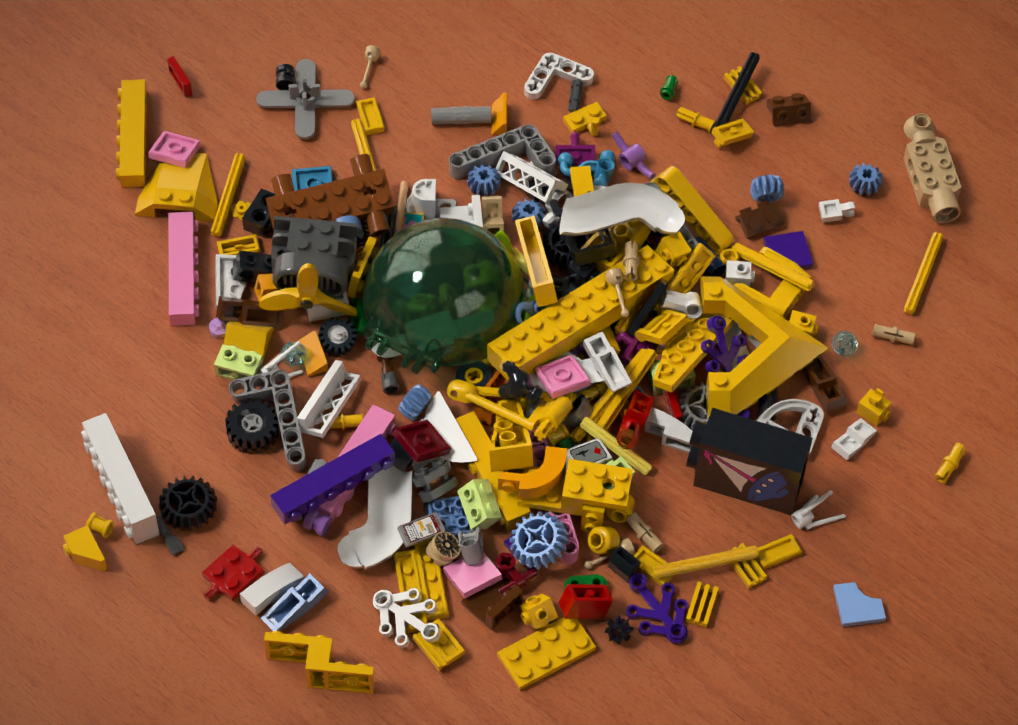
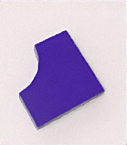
M803 231L764 237L765 247L792 260L802 269L813 267Z

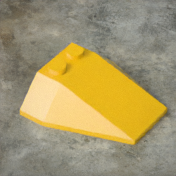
M196 153L186 168L160 161L138 197L135 216L155 218L157 209L193 211L195 220L214 222L218 210V202L207 154Z

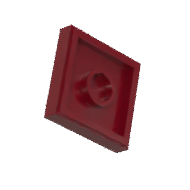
M428 419L394 428L392 433L416 463L449 454L451 447Z

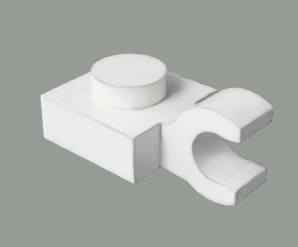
M839 199L821 201L818 205L822 223L842 220L843 215L845 217L855 215L854 202L840 204Z

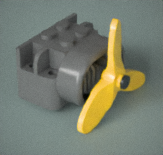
M274 216V235L272 237L271 249L272 281L278 291L262 296L259 307L268 311H279L298 307L310 309L313 305H319L346 315L357 316V309L333 299L346 291L347 283L351 281L352 274L355 271L357 223Z

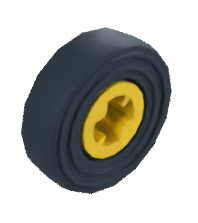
M470 360L459 366L456 371L455 380L471 382L475 386L485 387L493 374L486 363L479 360ZM473 376H477V378L475 379V381H472V380H471V378H473Z

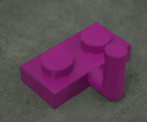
M577 132L571 134V145H555L556 166H560L558 164V157L564 152H568L573 156L571 166H579L588 160L595 161V145H579V134Z
M625 332L615 336L617 344L623 341L628 345L620 358L627 365L642 348L652 349L655 344L647 340L641 342L635 335L632 338Z

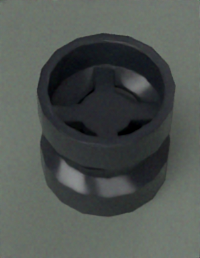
M281 64L276 67L277 89L289 90V85L295 84V68L292 65Z

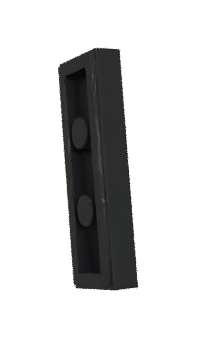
M663 278L660 280L626 333L631 336L635 335V332L667 288L668 282Z

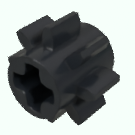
M618 615L615 621L610 619L607 622L609 627L604 632L608 633L609 641L613 640L618 645L621 644L623 639L627 642L631 638L629 633L634 629V627H630L629 619L625 620Z

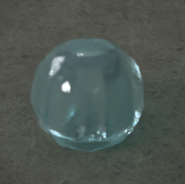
M840 331L832 339V348L840 356H850L857 350V337L850 331Z
M297 341L286 343L281 349V354ZM300 344L282 359L283 363L290 367L301 365L306 359V348L303 344Z

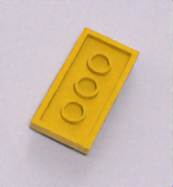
M563 617L498 651L497 657L519 691L596 651V646L578 619H565Z

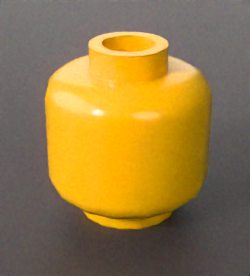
M629 494L626 510L606 507L607 517L616 523L626 522V519L633 514L634 498Z
M597 526L591 530L588 536L589 548L596 554H610L620 544L618 532L610 526Z

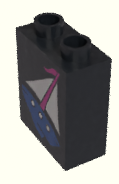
M712 408L707 423L697 420L694 425L689 442L691 449L686 467L696 469L693 486L792 515L803 483L813 438Z

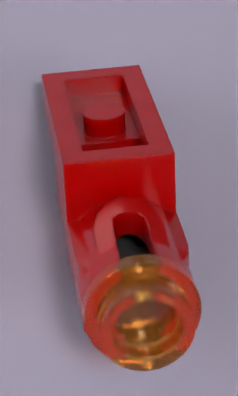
M636 389L632 394L616 436L619 446L626 450L637 445L654 397Z

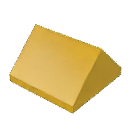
M230 321L226 325L224 345H233L245 351L257 352L259 355H262V360H264L274 327L243 325L240 322Z

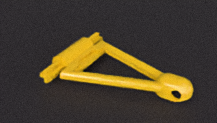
M453 380L447 387L448 396L455 401L474 403L530 431L536 429L534 436H537L539 441H542L544 438L546 439L549 433H554L571 412L572 403L577 398V394L571 392L552 399L548 392H543L539 400H542L541 403L527 419L479 396L500 397L498 393L499 388L475 386L473 383L463 380ZM452 390L457 392V397L451 394Z

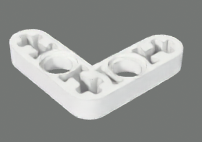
M546 53L542 56L525 83L524 94L528 99H538L553 75L571 82L580 79L583 82V86H589L593 83L594 71L590 67L555 53ZM571 67L573 70L571 72H565L563 71V68ZM543 73L547 77L544 79H540L537 77V75Z

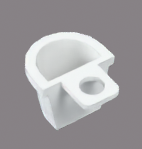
M421 179L413 185L411 195L407 198L406 212L424 214V223L434 220L435 217H440L441 205L449 204L451 207L456 206V201L454 199H436V179Z

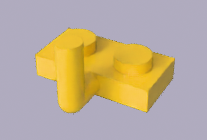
M598 102L563 116V122L571 134L588 129L592 136L598 135L599 123L607 119V115Z

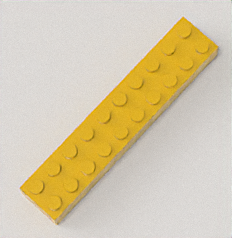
M646 245L638 250L637 280L631 281V275H629V281L625 280V266L622 260L562 297L557 303L551 304L488 343L487 360L507 380L509 377L502 370V364L506 363V361L515 362L519 369L531 375L534 373V368L552 362L584 342L585 339L597 334L623 317L616 287L607 281L605 275L607 271L616 268L622 270L623 281L619 286L625 307L630 313L647 301L662 278L669 284L674 277V269Z

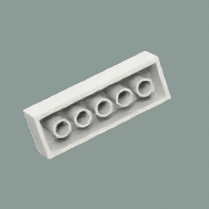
M104 413L82 422L84 431H81V435L84 440V448L87 454H90L92 457L91 461L95 471L98 470L100 473V481L103 487H106L108 490L107 494L111 504H115L116 514L119 521H123L125 525L124 530L128 539L132 538L135 545L158 536L159 530L156 514L107 414Z

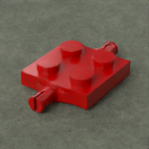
M233 544L202 571L203 577L212 585L211 588L203 593V596L210 601L212 597L220 593L234 601L240 596L241 592L264 574L263 568L254 561L263 554L262 549L256 546L254 550L247 554Z

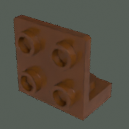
M498 581L467 598H463L461 604L488 628L493 630L522 603L523 590L517 585L511 590H506L501 595L499 588L504 586V584Z

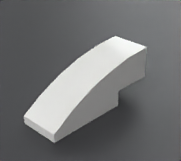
M603 331L584 340L583 346L588 356L612 392L632 384Z
M651 407L644 431L662 437L661 445L689 454L692 430L671 415Z
M291 563L285 564L261 577L241 592V602L256 616L269 604L273 606L291 587L294 588L304 580L305 576Z

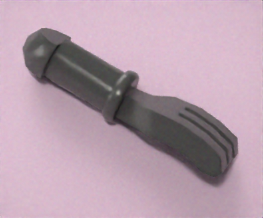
M157 515L158 529L161 532V536L165 538V544L171 555L173 556L184 551L180 540L171 534V530L168 529L163 521L164 519Z

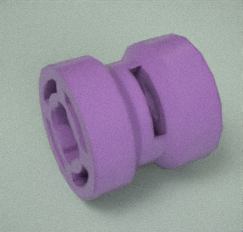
M318 510L309 511L304 519L303 527L308 530L313 529L316 531V534L323 537L330 529L332 517L321 515Z

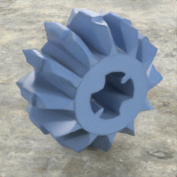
M863 162L861 166L856 165L854 170L850 172L849 186L853 187V192L859 191L860 196L866 193L869 197L871 193L876 194L878 189L882 187L883 173L879 172V167L873 168L872 163L866 166Z
M481 164L480 168L474 166L473 171H469L467 185L471 193H476V195L482 194L487 197L488 194L494 196L495 191L499 190L501 176L498 174L497 168L492 169L491 165L484 167Z
M764 174V176H758L752 180L750 192L752 199L756 202L768 200L771 203L783 197L785 188L783 180L778 175Z
M525 198L524 202L518 201L516 206L513 207L512 221L515 223V220L535 216L538 229H540L541 224H543L542 220L546 215V210L542 207L541 202L535 203L534 198L531 201Z
M417 384L403 398L398 410L406 418L415 420L431 402L433 395L427 388Z

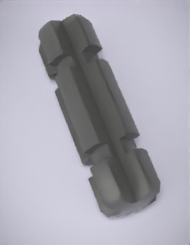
M580 79L573 80L571 83L568 111L570 113L580 109L583 82Z

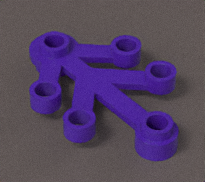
M716 315L708 319L707 327L710 332L716 333L720 352L715 349V343L711 339L701 343V350L715 359L708 361L705 368L707 372H723L720 370L719 364L724 367V372H731L733 370L732 363L740 347L745 346L747 340L742 334L734 336L728 351L724 335L726 320ZM748 355L739 356L737 358V365Z
M641 573L633 574L629 580L630 589L634 592H639L652 610L639 608L632 604L626 609L627 618L635 620L638 617L661 621L665 625H652L649 621H643L639 625V633L642 636H649L653 633L664 635L670 642L675 644L684 642L688 634L687 628L683 625L684 613L688 608L687 601L678 599L675 602L674 610L676 615L673 622L668 613L671 597L675 592L674 585L671 583L663 584L661 590L663 597L660 605L647 589L646 577ZM635 583H640L641 586L638 587V586H635L634 584H635ZM670 588L672 591L666 592L664 589ZM682 604L685 607L683 609L678 608V605ZM635 610L637 613L630 614L629 611ZM647 626L649 630L645 631L642 627ZM673 632H679L680 635H679V636H675V635H673L672 633H673Z

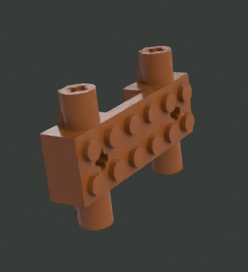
M361 154L350 159L354 176L295 191L290 174H280L273 177L271 181L275 196L266 198L273 230L274 216L290 217L288 214H293V218L334 221L339 217L352 215L358 217L361 222L367 221L372 237L389 233L390 228L386 215L395 213V205L385 169L374 171L370 155Z

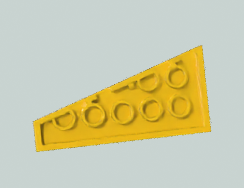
M701 314L696 319H689V322L666 342L661 362L658 364L653 379V386L673 392L708 354L701 350V343L708 339H711L715 345L718 343L716 333L710 332L707 327V321L710 317L719 315L726 320L724 335L734 325V320L728 319L723 314Z

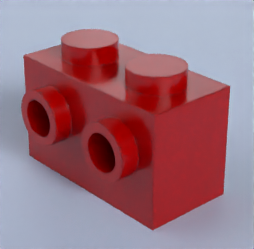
M567 584L558 603L565 619H604L613 603V598L606 585Z

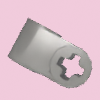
M480 527L465 533L459 531V545L464 562L468 565L479 563L483 559L484 546Z

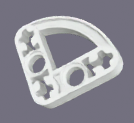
M788 399L773 404L757 419L759 422L785 429L769 419L773 415L784 411L802 412L795 433L804 435L803 428L810 430L811 437L813 438L810 448L811 452L824 418V413L814 403L800 399ZM811 412H813L815 419H813L811 422H809V421L811 420V418H812V413H811Z

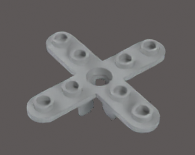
M303 59L296 64V84H290L289 90L261 91L256 97V102L259 107L266 109L295 108V134L298 138L307 140L315 134V108H345L351 106L355 99L354 94L350 90H321L320 84H315V63L312 60Z

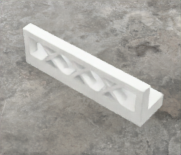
M505 151L502 152L496 166L498 174L502 178L546 203L550 202L556 189L565 192L568 186L565 182L517 155ZM508 162L509 171L503 173L502 169L505 163ZM521 170L522 178L516 180L515 173ZM534 177L535 186L530 188L528 180ZM548 185L549 189L546 195L543 196L541 187Z
M334 361L297 417L301 433L324 438L361 381L360 375L345 371L343 361ZM345 379L352 381L350 384L342 386ZM340 393L343 394L341 398L332 400L333 396ZM333 407L334 410L331 413L326 415L322 414L324 410ZM324 423L321 429L313 428L316 424Z

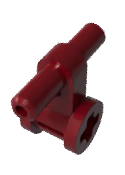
M504 552L499 554L496 558V568L502 574V580L510 581L499 588V593L503 595L506 590H511L516 585L520 588L524 587L526 582L538 575L537 570L532 568L521 575L515 568L516 559L511 553Z

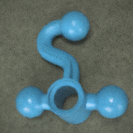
M605 150L601 153L598 161L588 160L578 167L590 166L591 175L594 178L593 185L608 187L615 167V154L611 150ZM568 152L561 153L558 157L560 170L564 175L571 177L570 168L568 167L573 163V156Z

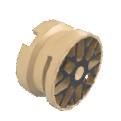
M444 531L436 534L426 547L428 558L431 557L434 560V564L442 567L449 565L461 551L458 539L451 533Z

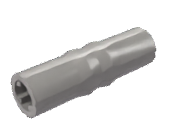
M490 106L431 108L432 125L491 123Z

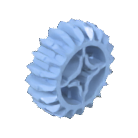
M538 511L537 516L530 513V518L522 517L523 523H516L518 529L512 530L513 537L510 538L512 543L510 548L514 552V557L522 565H526L530 569L535 566L536 569L540 570L542 564L545 568H548L549 562L556 564L555 558H562L560 552L567 551L564 544L569 543L566 537L568 532L562 521H559L555 515L551 516L548 512L543 515L540 511ZM554 532L553 541H552V543L550 544L549 541H550V539H551V537H552L551 534ZM527 537H529L528 542L526 543V548L524 549L525 540Z

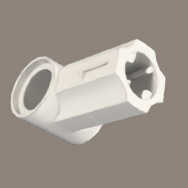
M665 290L661 295L660 307L682 312L689 319H696L702 314L701 299L696 292L683 294Z

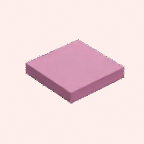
M163 131L148 152V158L186 168L201 147V141Z
M573 355L534 368V374L552 399L591 385L590 378Z
M484 552L483 559L479 563L468 565L461 558L443 567L446 576L464 598L503 579L500 571Z

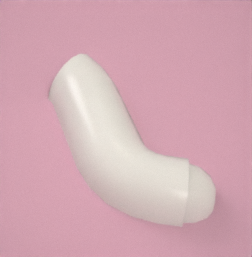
M622 183L567 198L561 216L559 232L561 235H584L637 220L644 223L654 232L658 231L662 234L670 235L676 233L685 222V216L678 207L679 204L660 190L640 183Z
M392 465L389 469L381 470L369 479L367 522L364 526L349 531V535L342 538L338 544V554L344 565L350 568H363L366 570L389 559L401 548L403 540L397 528L411 521L412 471H402Z

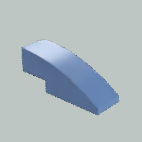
M310 573L295 589L291 587L261 619L272 631H281L308 612L329 591Z

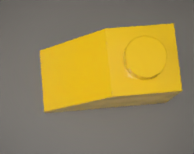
M88 525L64 535L65 544L62 547L66 556H71L74 563L100 571L107 570L105 559Z

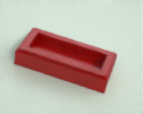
M175 57L167 58L168 70L186 98L191 96V82Z
M663 389L662 395L669 415L682 422L683 414L675 390L669 392Z

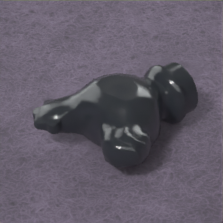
M506 361V363H503L502 370L507 373L509 379L507 383L500 386L498 390L500 397L503 399L526 397L529 403L531 402L536 405L543 393V389L539 388V385L533 386L530 375L519 369L515 362Z

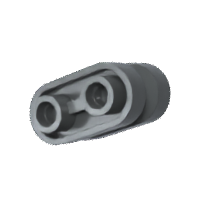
M438 458L431 463L430 467L419 469L414 473L415 476H413L412 480L415 487H423V490L419 492L423 503L440 497L459 484L455 475L448 476V472L452 469L449 460ZM440 477V480L433 483L432 485L430 484L432 481Z

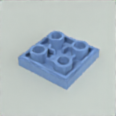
M459 496L436 498L427 502L428 514L437 512L445 532H449L458 538L459 531L463 533L474 531L469 526Z

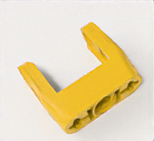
M763 247L758 252L812 279L797 263L774 250ZM784 279L769 298L744 283L734 284V286L784 319L806 291Z

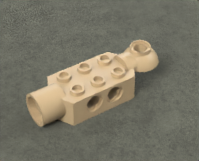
M924 113L916 114L910 117L904 124V132L912 140L906 146L904 162L919 207L930 209L935 222L948 223L958 218L961 214L958 204L961 184L945 139L935 136L936 126L928 115Z

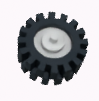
M339 316L337 319L331 317L330 320H325L324 324L321 325L318 338L325 354L330 352L329 356L333 357V354H336V357H340L341 354L344 356L352 350L357 334H355L356 329L352 328V322L347 323L348 319L345 318L343 321Z

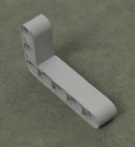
M527 124L452 154L449 157V174L454 179H462L468 176L469 171H473L474 166L480 168L481 164L484 167L497 165L502 152L505 151L517 156L525 153L534 166L554 176L556 173V157L538 129L533 125Z
M275 370L233 380L229 385V392L236 404H239L240 400H244V403H246L248 398H252L253 402H255L257 398L264 400L274 397L288 465L292 471H303L307 466V457L288 374L283 370ZM279 380H285V383L282 385L276 384ZM258 385H265L261 390L255 389ZM239 389L244 390V392L241 394H235V392ZM283 399H289L288 403L280 404ZM287 418H293L291 423H284ZM292 437L298 438L293 443L288 442V440ZM294 457H302L300 461L292 462Z

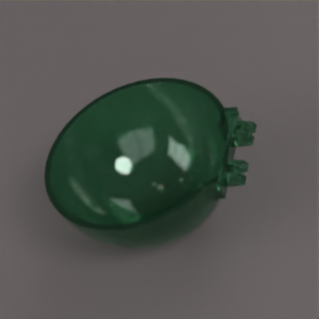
M433 218L405 227L393 235L381 247L373 258L365 276L361 305L364 319L367 323L364 326V338L368 339L365 346L366 349H373L379 342L381 344H379L376 351L378 355H383L388 348L405 356L402 359L401 367L406 369L413 361H416L412 367V372L418 374L424 366L430 368L431 372L435 374L441 366L466 365L486 359L487 344L519 325L515 318V309L520 302H526L524 279L514 256L505 244L491 232L465 220ZM525 310L521 312L522 321L525 319Z

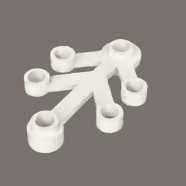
M416 588L397 594H392L387 590H380L373 597V605L380 611L381 625L379 631L384 637H390L394 633V628L389 623V610L395 614L397 633L395 643L399 648H406L410 644V640L406 635L405 621L419 630L423 638L429 643L436 642L441 635L436 624H425L412 615L424 611L427 614H433L437 611V604L432 599L418 603L422 596ZM417 593L415 598H411L413 594ZM409 600L411 603L417 604L400 607L396 603ZM433 604L431 609H427L428 605ZM389 627L387 632H383L385 628ZM432 632H435L432 637H429ZM405 638L403 643H399L401 639Z

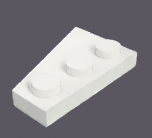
M216 254V310L219 296L241 299L247 282L233 280V261L237 255Z

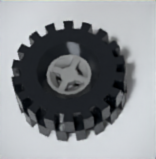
M248 398V402L244 403V400H240L239 406L234 404L232 411L228 410L227 417L225 418L226 433L229 443L232 442V446L235 449L239 446V451L242 453L248 450V454H253V450H257L258 454L262 453V448L267 451L270 449L269 444L274 445L276 443L275 438L278 439L279 421L275 408L273 406L270 407L269 402L265 401L262 404L259 398H257L256 402H253L252 398Z

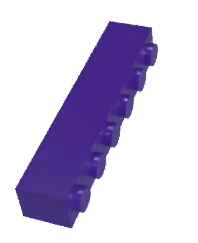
M379 434L271 494V506L284 524L295 522L301 515L316 510L321 504L334 500L346 490H352L357 484L371 479L381 470L389 469L395 463V452L382 434Z

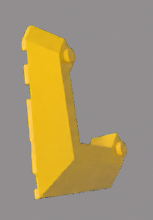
M700 276L702 314H723L728 319H733L739 324V328L760 342V345L731 372H708L706 382L708 419L712 408L736 415L742 410L748 409L760 397L773 391L791 378L795 372L802 370L813 362V359L817 356L823 355L829 350L827 346L724 278Z

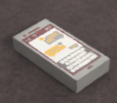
M437 512L402 524L397 528L406 548L433 538L439 532H445Z

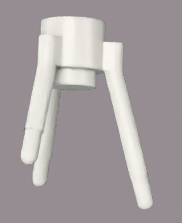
M297 341L291 347H287L271 362L260 368L259 373L280 370L276 364L295 350L301 342ZM299 370L296 372L289 373L288 376L289 378H292L297 375L303 374V371Z
M830 490L820 498L818 495H815L800 509L795 511L791 517L799 529L805 527L806 530H809L815 526L843 519L846 515L842 514L812 522L814 515L811 510L833 494V491Z

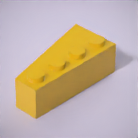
M520 399L498 401V405L524 417ZM496 414V421L493 427L494 433L489 450L491 472L517 468L524 469L534 466L532 443L528 429Z

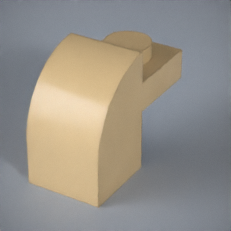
M502 196L481 197L483 229L495 235L500 230L504 232Z

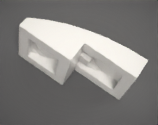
M860 418L848 427L844 435L833 442L831 448L848 460L875 435L877 430Z

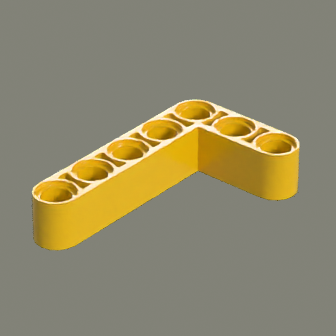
M670 166L650 181L657 184L663 193L679 204L678 207L683 211L687 223L698 236L706 241L716 255H720L723 250L727 249L734 242L731 232L679 169Z

